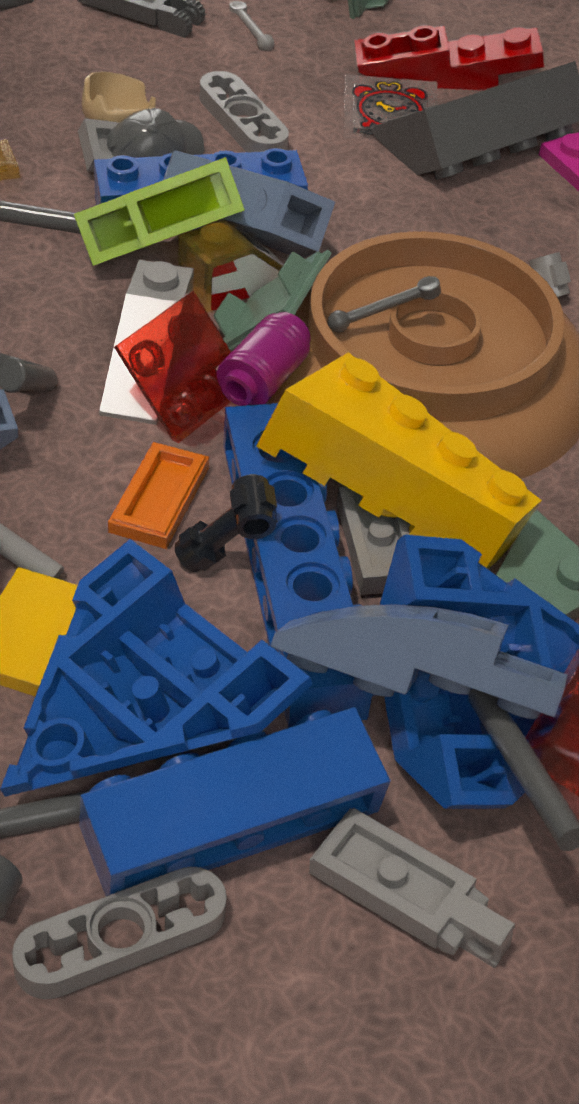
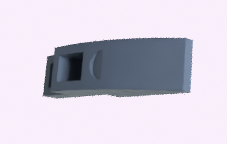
M391 604L354 606L322 611L289 621L274 633L271 643L272 648L288 653L287 659L297 667L316 673H325L329 667L354 676L353 684L371 694L391 697L396 691L406 695L415 682L419 670L430 673L429 681L441 689L457 694H469L471 688L499 697L497 705L505 711L530 719L538 718L540 712L555 717L568 674L501 652L500 649L509 626L508 624L469 613L435 607Z

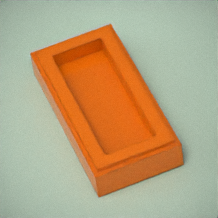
M153 442L108 521V533L167 549L209 469V456Z

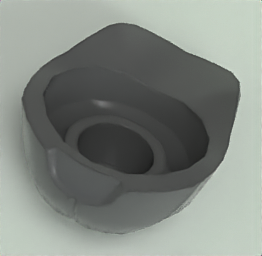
M152 108L134 112L117 124L108 135L107 147L114 157L120 155L133 158L158 157L172 153L174 150L191 155H201L204 151V142L200 130L195 125L187 121L174 119L169 112Z

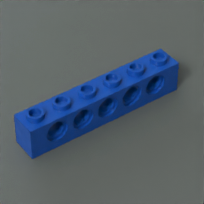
M278 403L225 407L223 449L231 483L233 484L242 476L256 474L265 477L275 489L278 521L275 530L264 538H244L267 640L271 646L274 633L291 620L322 611L362 605L352 604L350 597L353 588L351 563L348 556L339 557L337 547L339 546L340 534L337 514L334 510L326 511L324 504L327 499V484L323 486L303 474L307 464L281 449L275 458L256 447ZM275 649V650L278 651L280 654H282L285 658H287L288 653H286V652H284V651H281V650H278V649ZM328 667L325 673L301 669L311 677L313 685L284 710L288 728L293 727L304 716L320 710H328L331 714L355 707L361 720H368L371 698L376 695L353 684L354 676Z

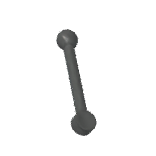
M434 276L424 277L418 281L417 287L349 312L336 310L329 315L328 326L336 333L344 332L352 322L421 297L425 300L435 299L441 294L440 281Z

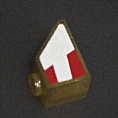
M226 220L207 224L201 228L181 234L178 237V266L194 268L193 300L205 313L217 310L228 293H231L240 300L251 297L253 292L277 278V274L284 265L269 249Z

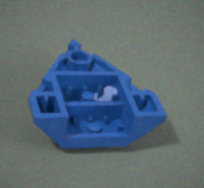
M404 534L397 540L380 605L397 604L435 607L469 613L508 624L509 626L500 649L501 652L568 674L555 717L540 712L538 718L530 719L510 713L545 769L554 766L579 742V624L516 578L506 583L479 563L482 554L462 539ZM419 670L415 682L406 695L395 691L393 696L384 697L395 761L444 809H505L513 805L525 793L470 705L468 694H457L441 689L429 681L430 673Z
M129 539L80 579L72 599L76 610L66 635H59L24 725V730L28 735L17 765L9 764L0 790L6 797L259 733L313 685L311 677L263 640L259 641L248 652L185 604L172 570L133 540Z

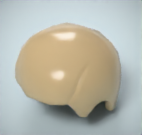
M105 71L90 73L85 78L82 94V111L86 119L121 122L134 112L152 109L156 106L155 97L151 96L150 101H147L145 85L138 79Z

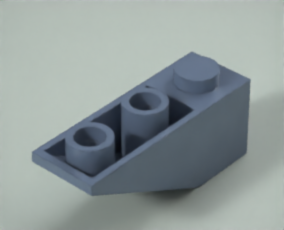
M174 150L163 180L214 161ZM230 166L245 210L214 221L211 224L243 236L236 229L238 228L260 244L288 255L294 251L305 258L319 251L335 201L290 182Z

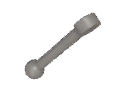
M242 1L231 2L229 10L240 17L258 40V48L262 51H271L275 45L273 37L264 34L246 13V3Z

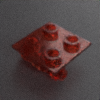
M194 290L114 346L117 354L171 440L178 444L231 402L221 389L217 378V370L219 365L232 351L228 348Z

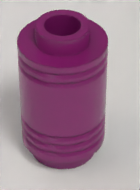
M288 312L272 313L265 316L218 367V382L227 399L239 406L266 404L309 355L311 336L305 323L294 314Z

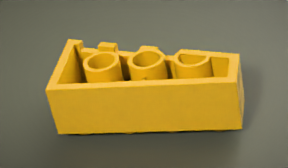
M349 352L287 388L256 447L275 458L282 449L307 464L303 474L323 486L326 485L329 478H332L360 494L362 500L358 506L378 518L381 515L391 518L399 517L410 523L409 535L462 539L482 554L479 563L487 569L496 563L511 547L542 501L527 489L525 483L518 476L499 468L478 452L471 440L459 433L452 432L431 416L420 401L401 393L380 377L373 365L363 359L354 357Z

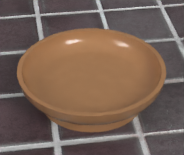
M418 231L381 235L366 239L342 250L321 269L295 313V316L305 323L310 332L309 355L268 400L270 404L279 403L287 388L349 352L354 357L363 359L373 365L378 371L379 376L401 393L420 401L431 416L452 432L459 433L471 440L477 451L499 468L509 471L522 479L533 475L560 459L579 439V333L563 312L559 299L547 281L527 263L498 247L472 238L440 232ZM434 276L440 281L441 294L435 299L425 300L421 297L352 322L344 332L336 333L328 326V317L336 310L349 312L417 287L418 281L424 277Z

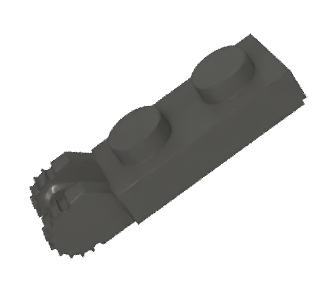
M78 0V2L153 26L157 25L162 31L184 38L192 32V24L199 25L203 22L206 15V9L197 0Z

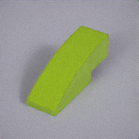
M225 157L74 214V217L94 266L242 212L245 208L229 163Z

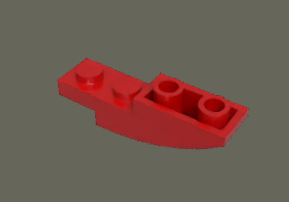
M419 26L408 32L390 35L375 33L365 39L354 40L358 73L377 81L387 83L397 81L403 87L486 90L499 86L498 75L544 68L543 48L537 27L530 29L516 27L504 33L486 36L467 35L459 40L448 42L445 26Z

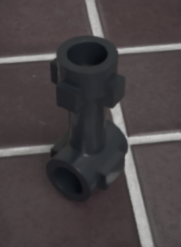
M250 474L238 478L232 484V490L229 491L231 508L209 525L199 521L179 535V540L175 543V553L180 563L186 569L192 572L205 571L213 564L219 562L226 556L225 544L238 534L248 539H260L270 535L275 530L276 523L278 522L275 489L265 477Z

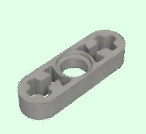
M214 71L202 76L200 79V102L245 152H264L272 148L288 150V128L237 75L225 71ZM238 115H246L250 117H238Z
M186 867L32 924L20 933L13 946L12 958L15 979L20 988L27 994L40 999H54L204 941L216 934L224 922L226 911L225 887L222 881L212 872L199 867ZM190 893L195 901L205 900L204 914L193 916L188 908L179 909L180 895ZM152 904L157 905L158 917L165 915V931L157 932L156 917L150 907ZM118 919L133 921L143 931L142 938L136 944L127 948L111 947L101 939L99 934L106 924ZM81 931L87 932V946L93 959L87 961L84 960L83 946L78 948L77 933ZM49 947L55 956L62 955L61 969L48 973L43 964H36L37 950Z

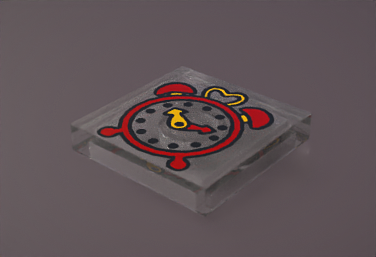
M345 74L343 137L378 140L376 138L377 129L373 126L437 106V82Z

